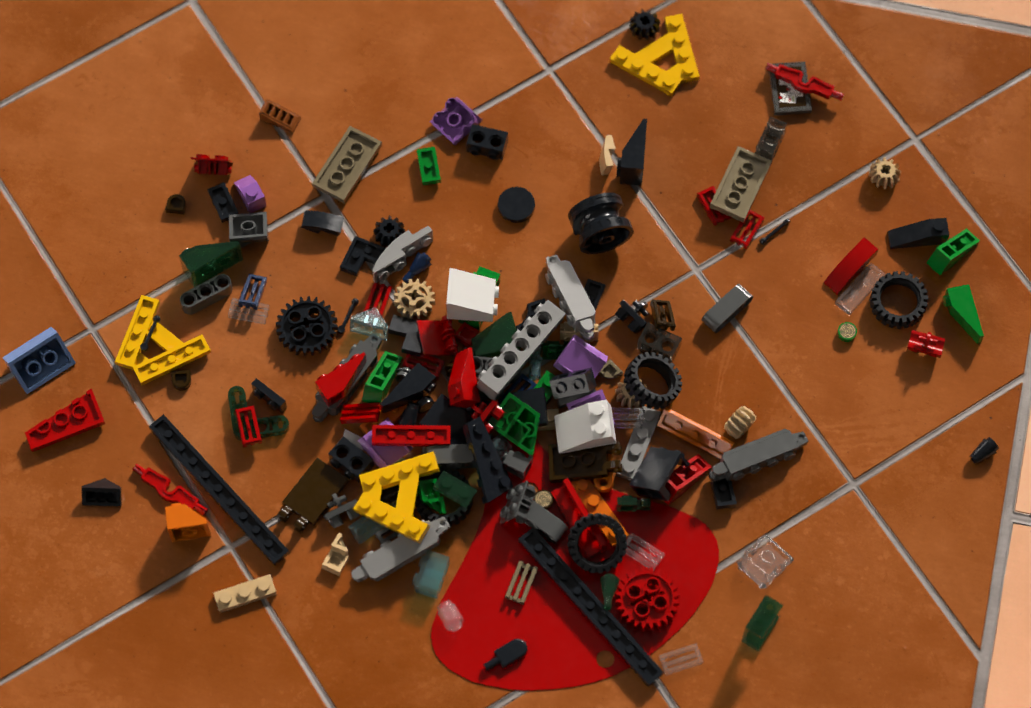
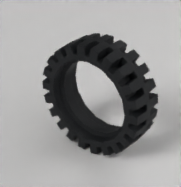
M895 271L892 275L887 273L885 277L882 276L875 283L871 293L870 306L873 315H876L878 321L882 320L883 325L889 324L890 328L896 326V329H901L904 326L905 329L909 325L913 326L921 320L927 307L928 295L926 288L924 289V284L922 282L919 283L917 277L912 278L913 275L910 273L907 276L905 272L901 271L898 274V271ZM890 285L906 286L915 293L918 302L917 307L908 315L898 316L891 314L881 304V293Z
M654 352L639 354L629 364L624 373L625 388L630 390L628 394L635 396L634 401L640 400L641 406L644 407L647 404L649 409L654 407V410H658L659 408L663 409L669 406L682 389V382L680 381L682 378L681 375H677L679 373L678 368L673 369L674 363L671 362L669 364L668 358L665 357L663 360L661 354L656 356ZM640 367H648L660 373L666 380L668 393L659 395L645 388L639 379L638 369Z
M439 468V472L427 475L419 481L437 478V482L450 481L455 483L463 493V501L460 507L448 515L433 513L427 508L426 504L420 501L418 490L415 505L421 518H424L425 521L429 520L432 522L445 517L450 527H452V524H459L460 520L463 521L466 515H469L473 504V493L470 483L463 474L460 475L458 471H452L450 468H447V470Z
M591 513L586 517H581L579 521L574 523L575 525L571 527L570 534H568L567 546L570 556L579 567L590 573H603L604 571H611V568H616L617 564L621 563L623 556L626 554L627 537L622 526L615 519L606 514ZM596 524L607 526L616 537L615 551L609 558L600 562L588 561L581 555L578 547L579 537L582 532L589 526Z

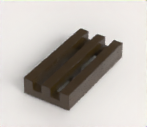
M652 299L650 307L656 329L663 327V330H667L670 327V330L674 331L676 324L670 301ZM665 310H666L668 322H666Z

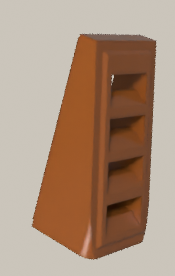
M266 99L259 112L260 120L292 133L301 119V116L268 99ZM285 115L283 122L280 121L282 116ZM292 118L290 125H288L289 119Z

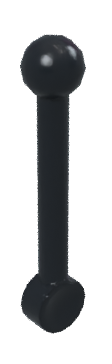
M788 218L785 219L781 225L765 238H760V244H766L767 240L784 226H787L790 220Z
M352 299V305L342 325L338 327L339 334L345 333V326L354 307L359 303L358 299Z
M158 315L153 317L154 322L146 340L140 345L141 350L144 352L148 350V342L156 324L160 322Z

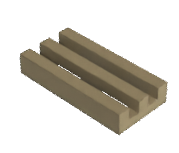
M519 561L505 598L524 605L538 567H532L530 564H524L522 561ZM521 568H523L524 572L522 574L514 596H512L511 594L518 579L519 573L521 571ZM528 571H532L525 591L523 593V596L520 599L518 598V596L526 579Z

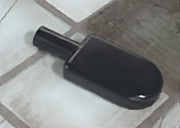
M514 639L494 651L495 658L483 664L485 670L489 671L499 664L502 668H506L523 658L528 650L526 642L522 639Z

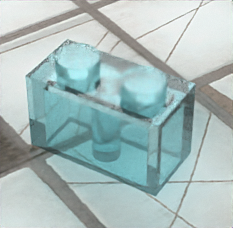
M429 550L426 551L425 556H421L418 565L421 567L419 574L415 573L412 581L415 592L438 599L450 564L449 556Z

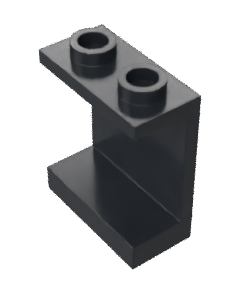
M650 447L629 485L638 496L668 502L672 496L665 488L668 479L676 465L689 466L690 463L684 457V453L679 450L672 451L663 447Z

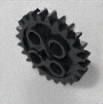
M310 296L307 297L306 301L300 297V302L298 303L293 299L292 306L286 303L287 310L281 309L282 315L277 316L279 322H276V328H279L276 332L277 335H280L278 338L280 342H283L284 348L289 346V352L296 349V355H299L302 351L306 357L307 352L314 356L315 350L322 353L321 347L328 349L327 342L333 344L332 337H337L335 331L338 330V325L336 324L338 321L337 317H334L335 311H330V305L325 306L324 300L318 303L317 297L311 301ZM312 314H318V315H319V316L316 317V318H311V317H310ZM295 317L300 318L297 322L291 321ZM316 331H322V332H323V333L320 334V335H315V334H314V332H316ZM300 334L304 336L301 339L295 338L297 335Z

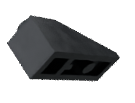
M947 218L927 219L888 230L890 249L942 245L949 237Z
M417 363L380 403L381 412H389L408 404V402L419 400L426 396L427 393L431 394L436 388V376Z

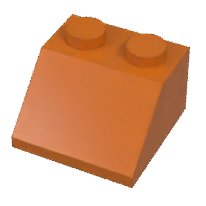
M173 503L169 507H165L167 529L172 542L211 536L207 520L187 505Z

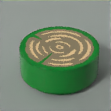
M850 322L842 323L837 331L839 339L843 342L853 341L857 334L856 326Z

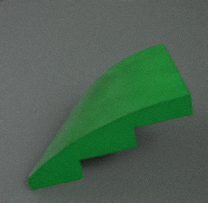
M509 392L499 406L505 412L503 418L498 421L492 416L488 423L494 427V430L533 456L540 413Z

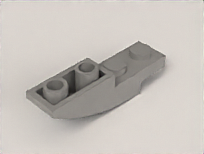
M429 226L413 235L407 230L383 251L372 270L375 284L387 279L392 273L402 270L407 265L406 257L414 255L416 251L429 246L433 242V231Z

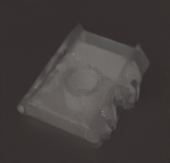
M764 534L752 547L746 549L743 556L737 561L739 570H742L759 585V588H767L794 559L767 534Z

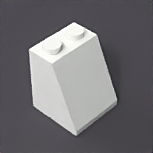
M450 268L446 302L447 319L493 322V315H497L498 304H494L495 298H499V287L496 286V279Z

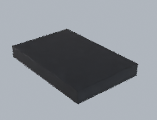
M440 394L418 425L450 426V445L467 444L463 425L473 420V418L462 408L450 406L449 398L444 394Z

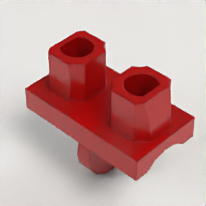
M912 330L907 349L941 358L945 338L931 335L932 333L930 332L926 334Z
M494 400L488 406L482 401L479 407H476L474 404L471 407L475 410L471 417L475 419L481 415L480 417L489 435L494 430V427L487 422L489 418L493 416L500 421L505 415V412Z

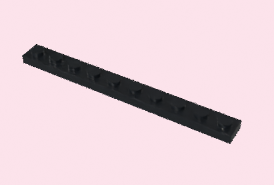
M164 414L149 426L153 434L274 566L290 553Z
M534 527L518 539V542L648 687L664 675L661 668Z

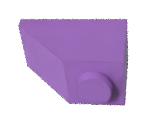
M251 175L234 182V186L249 213L267 206L262 190Z

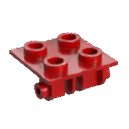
M196 154V157H191L192 160L198 161L197 165L194 164V172L198 174H207L208 171V174L211 175L212 164H214V175H217V167L218 175L228 176V174H232V167H229V163H233V161L228 160L229 157L215 155V159L205 154Z
M447 315L443 316L441 321H416L424 355L455 356L458 353V344H456L455 330L452 328V319H447Z

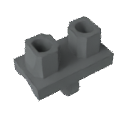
M334 493L331 495L333 501L327 503L329 509L334 506L337 508L323 515L324 519L328 520L333 528L344 524L339 515L340 513L346 511L350 520L360 516L359 513L353 510L357 499L341 505L342 502L347 500L346 496L343 495L338 498Z

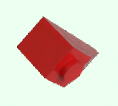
M470 347L455 355L448 383L450 406L469 408L473 404L480 403L479 391L476 387L477 377L473 351Z
M699 454L688 460L689 466L681 465L672 472L665 485V488L672 495L668 502L665 501L668 505L682 496L712 468Z

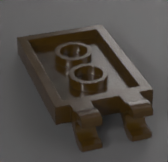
M616 442L615 444L559 454L558 444H550L549 480L551 483H559L567 478L570 481H577L580 479L609 477L608 472L621 473L623 468L620 460L608 461V454L621 455L622 446H620V442Z
M316 458L282 501V505L285 507L278 513L279 519L285 523L294 512L301 517L294 524V529L301 534L309 523L313 526L328 509L327 503L333 501L331 495L335 493L338 496L349 482V479L319 458Z

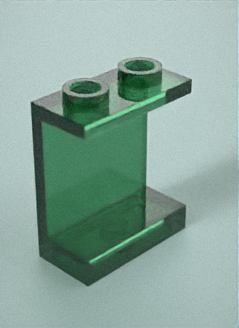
M765 595L745 627L742 642L759 652L778 622L779 616L777 615L783 605Z

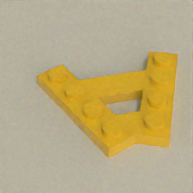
M682 14L664 17L667 34L637 53H633L619 45L610 57V63L671 97L681 83L699 80V72ZM673 52L676 62L675 66L665 71L654 65L655 62Z
M141 295L115 360L116 365L134 370L141 385L147 384L211 353L203 334L183 343L160 323H157L150 339L166 352L151 359L141 353L140 345L145 342L154 322L153 317L156 315L160 305L158 299Z
M434 451L359 475L363 493L353 510L420 544L430 526L413 517L419 478L439 472ZM400 484L396 508L380 501L382 490Z

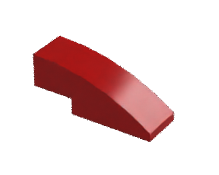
M864 237L829 274L824 284L838 295L877 255L878 248Z

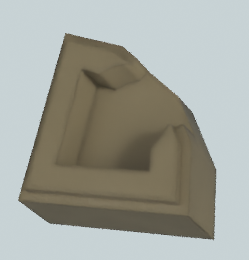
M610 359L604 364L598 375L606 379H615L622 376L623 371Z

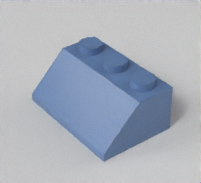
M52 327L2 357L26 394L76 363L58 332Z

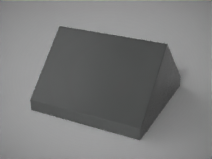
M267 212L229 215L230 243L240 244L269 241Z

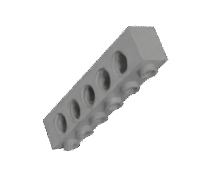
M547 300L544 304L540 303L534 310L536 314L532 318L529 316L523 323L524 328L521 331L518 329L511 338L513 341L510 344L506 343L500 350L502 354L499 357L495 356L489 363L490 368L487 371L483 370L477 377L479 381L476 387L492 400H496L562 322L566 313L551 301ZM538 320H542L546 324H541ZM527 333H531V334H533L535 337H534V338H531V337L528 336ZM516 347H521L524 351H519ZM504 360H509L512 364H507ZM493 373L499 374L501 378H496Z

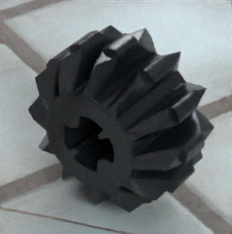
M642 9L640 13L635 12L634 17L630 18L629 29L633 31V37L639 35V40L645 37L648 41L649 36L654 38L656 33L659 32L660 20L657 19L656 13L651 14L650 10L644 12Z
M390 215L387 220L382 217L381 222H376V228L373 230L376 235L375 240L377 242L380 241L381 246L385 244L389 246L397 237L406 232L403 229V222H399L397 217L392 220Z

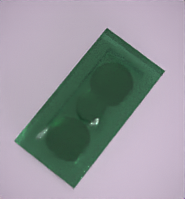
M444 470L433 486L434 490L465 508L469 506L477 493L475 488Z

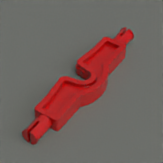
M769 63L766 65L765 70L775 73V78L791 84L794 89L801 93H813L828 100L830 97L842 101L844 97L843 93L834 90L835 86L813 76L807 83H803L802 71L782 64L779 67Z
M135 464L132 471L141 475V480L156 489L158 495L165 501L180 503L181 505L185 504L203 516L208 512V508L199 504V499L179 485L173 491L168 492L167 489L171 484V480L168 477L154 471L150 467L144 469L138 464Z

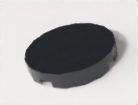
M510 187L499 196L498 210L505 220L520 223L532 216L535 209V201L531 192L525 188Z

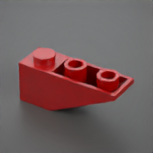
M365 352L352 356L350 361L337 365L332 372L321 375L315 381L316 390L328 407L347 395L367 362Z

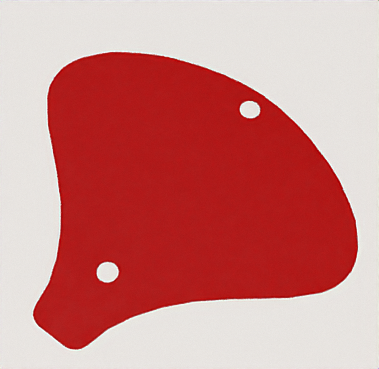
M503 435L491 438L501 460L504 453L510 450L514 452L519 451L526 458L529 457L527 452ZM537 439L532 456L533 464L524 480L507 472L514 487L529 481L528 483H534L539 491L547 490L551 493V491L563 486V482H550L549 453L543 449ZM613 489L607 493L599 492L628 533L629 538L626 540V554L623 556L621 563L617 564L616 568H611V571H604L603 573H590L579 567L570 556L567 546L570 527L553 500V505L548 511L562 520L568 526V530L556 544L546 538L544 539L648 655L652 654L686 624L709 592L719 563V548L713 532L698 518L673 507L631 496ZM508 491L485 503L476 536L443 596L432 624V646L439 660L449 670L472 682L503 689L526 691L580 686L612 677L630 668L626 661L518 542V539L529 531L531 527L524 522L523 524L517 523L516 518L500 524V512L506 506ZM600 530L599 532L606 542V551L588 561H604L615 551V547H611ZM578 543L581 555L587 559L585 553L583 552L581 546ZM519 561H522L524 564H530L532 567H538L524 605L505 598ZM642 567L645 568L646 572H649L650 568L653 567V573L660 569L661 576L667 573L666 580L673 579L671 586L678 587L674 593L680 594L679 598L675 599L680 601L679 606H674L678 611L677 613H672L674 616L673 620L667 618V626L661 622L660 629L654 625L652 631H650L648 626L642 631L641 625L634 629L633 622L627 625L628 618L621 619L623 612H617V608L621 605H615V600L619 599L615 597V593L620 592L617 586L623 585L621 579L625 578L628 580L627 573L629 572L634 575V569L641 573ZM521 568V571L519 573L518 579L511 594L512 596H514L520 579L522 577V574L524 572L523 568ZM528 571L526 579L518 596V598L520 599L523 596V593L525 591L532 571ZM653 583L648 585V588L651 590H655L658 588L657 585ZM635 590L629 592L632 597L639 596V592ZM647 596L644 597V599H647L648 602L651 601V598L648 599ZM657 601L655 605L659 608H663L665 606V603L662 601ZM644 608L637 609V612L641 615L647 613ZM514 639H522L526 642L528 650L523 658L506 668H502L499 664L489 671L485 670L483 664L495 658L494 651ZM601 651L611 652L614 656V663L607 668L599 666L596 660L598 653Z

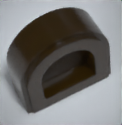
M179 194L170 196L166 204V213L185 215V198Z
M190 370L171 371V381L176 390L184 391L190 387Z

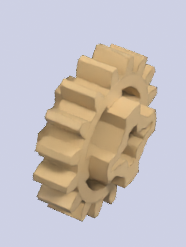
M418 278L416 282L409 279L408 284L403 281L402 288L397 287L398 293H394V299H396L394 304L398 306V312L403 311V317L409 314L410 319H413L414 316L420 319L421 314L427 316V310H433L432 305H435V299H433L435 298V293L431 292V285L426 287V281L421 284Z

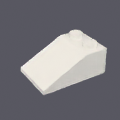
M607 400L587 403L554 416L559 454L616 443L612 407Z

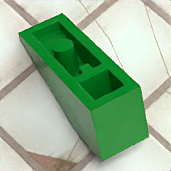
M966 228L938 246L926 263L941 275L953 267L980 240Z
M969 284L947 288L943 296L944 306L948 308L949 314L977 344H981L984 334Z
M387 351L384 352L365 383L362 402L381 403L386 398L396 376V371L402 362V356Z

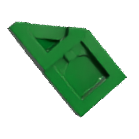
M437 478L419 481L417 490L420 501L438 513L445 514L444 498L440 497Z

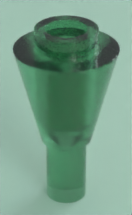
M605 574L600 578L604 597L603 608L605 610H611L612 598L620 581L614 574Z

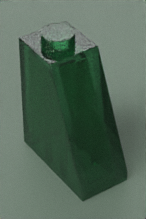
M512 312L506 313L471 339L472 346L469 347L472 348L473 356L494 358L502 354L500 350L506 343L510 344L513 341L511 338L517 331Z

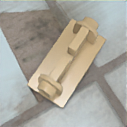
M568 322L560 324V340L569 342L574 334L585 342L598 340V324L594 325V336L591 340L584 339L580 332L575 333L573 327L569 326Z

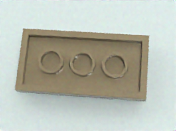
M349 126L316 176L312 187L345 203L381 148L382 142Z
M738 146L709 207L744 222L772 161Z

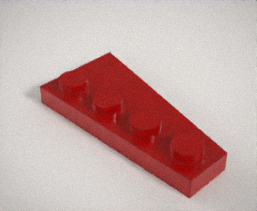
M92 388L86 391V394L82 397H77L71 401V404L64 409L56 411L55 415L49 419H44L25 432L32 452L105 424Z

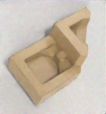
M606 135L599 158L601 175H609L614 166L611 156L616 148L612 135Z
M338 533L331 545L330 552L322 563V569L338 576L342 573L349 558L348 549L345 547L341 533Z

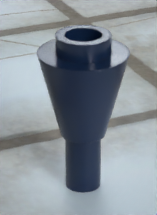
M418 252L409 271L402 280L408 284L409 279H412L415 275H418L432 265L430 263L432 259L426 253L420 254Z

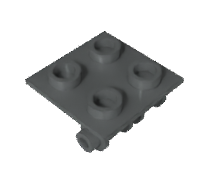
M529 481L509 489L506 495V499H508L506 506L500 512V524L516 518V522L520 524L526 521L529 513L527 510H530L528 505H532L536 493L534 486H527Z

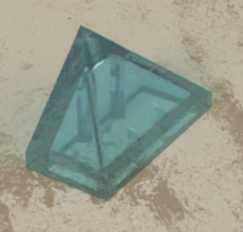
M376 307L351 317L350 331L367 336L373 333L382 340H387L388 325Z

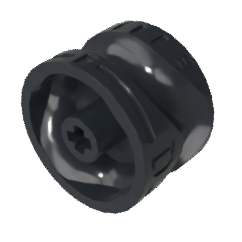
M616 193L597 194L580 201L570 209L568 219L575 236L580 235L579 248L581 252L585 254L604 253L621 246L632 237L634 230L630 220L619 216L620 208L624 206L620 195Z

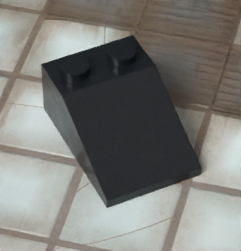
M647 119L641 121L622 150V157H618L616 177H620V184L642 186Z

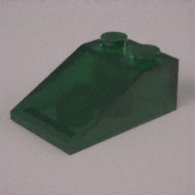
M238 241L197 245L185 249L179 255L183 272L194 287L210 280L243 260Z

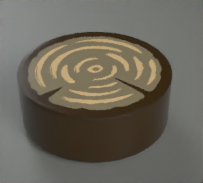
M540 490L536 492L534 501L548 510L553 505V496L547 490Z

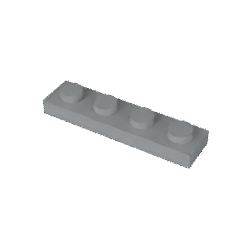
M642 406L621 461L623 472L617 473L616 476L632 481L645 457L661 411Z

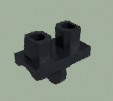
M624 300L619 303L621 307L615 314L623 322L630 315L634 318L627 326L634 334H637L643 328L647 330L650 327L640 316V314L644 317L649 315V312L646 310L648 304L645 301L639 303L635 300L632 303L636 307L635 310Z

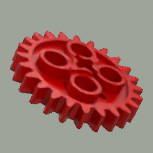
M642 567L641 573L634 569V575L629 572L627 573L628 580L625 578L621 579L623 585L617 586L620 592L615 593V597L619 598L615 600V605H621L617 608V612H623L621 619L628 618L627 625L633 622L634 629L641 625L642 631L645 630L646 626L652 631L654 625L660 629L661 622L667 626V618L673 620L674 616L672 613H677L678 611L674 606H679L680 601L675 599H678L680 594L674 593L678 587L671 586L673 579L666 580L667 573L661 576L660 569L653 573V567L650 568L649 572H646L645 568ZM653 583L656 584L658 588L655 590H651L648 588V585ZM635 590L639 592V596L632 597L629 592ZM647 596L648 599L651 598V601L648 602L647 599H644V597ZM657 601H662L665 603V606L663 608H659L655 605V603ZM644 608L647 613L641 615L637 612V609Z

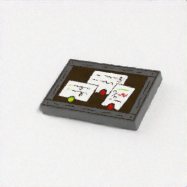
M805 61L772 64L777 67L782 64L802 71V82H808ZM769 71L774 115L811 113L810 94L797 91L791 84L775 78V73Z

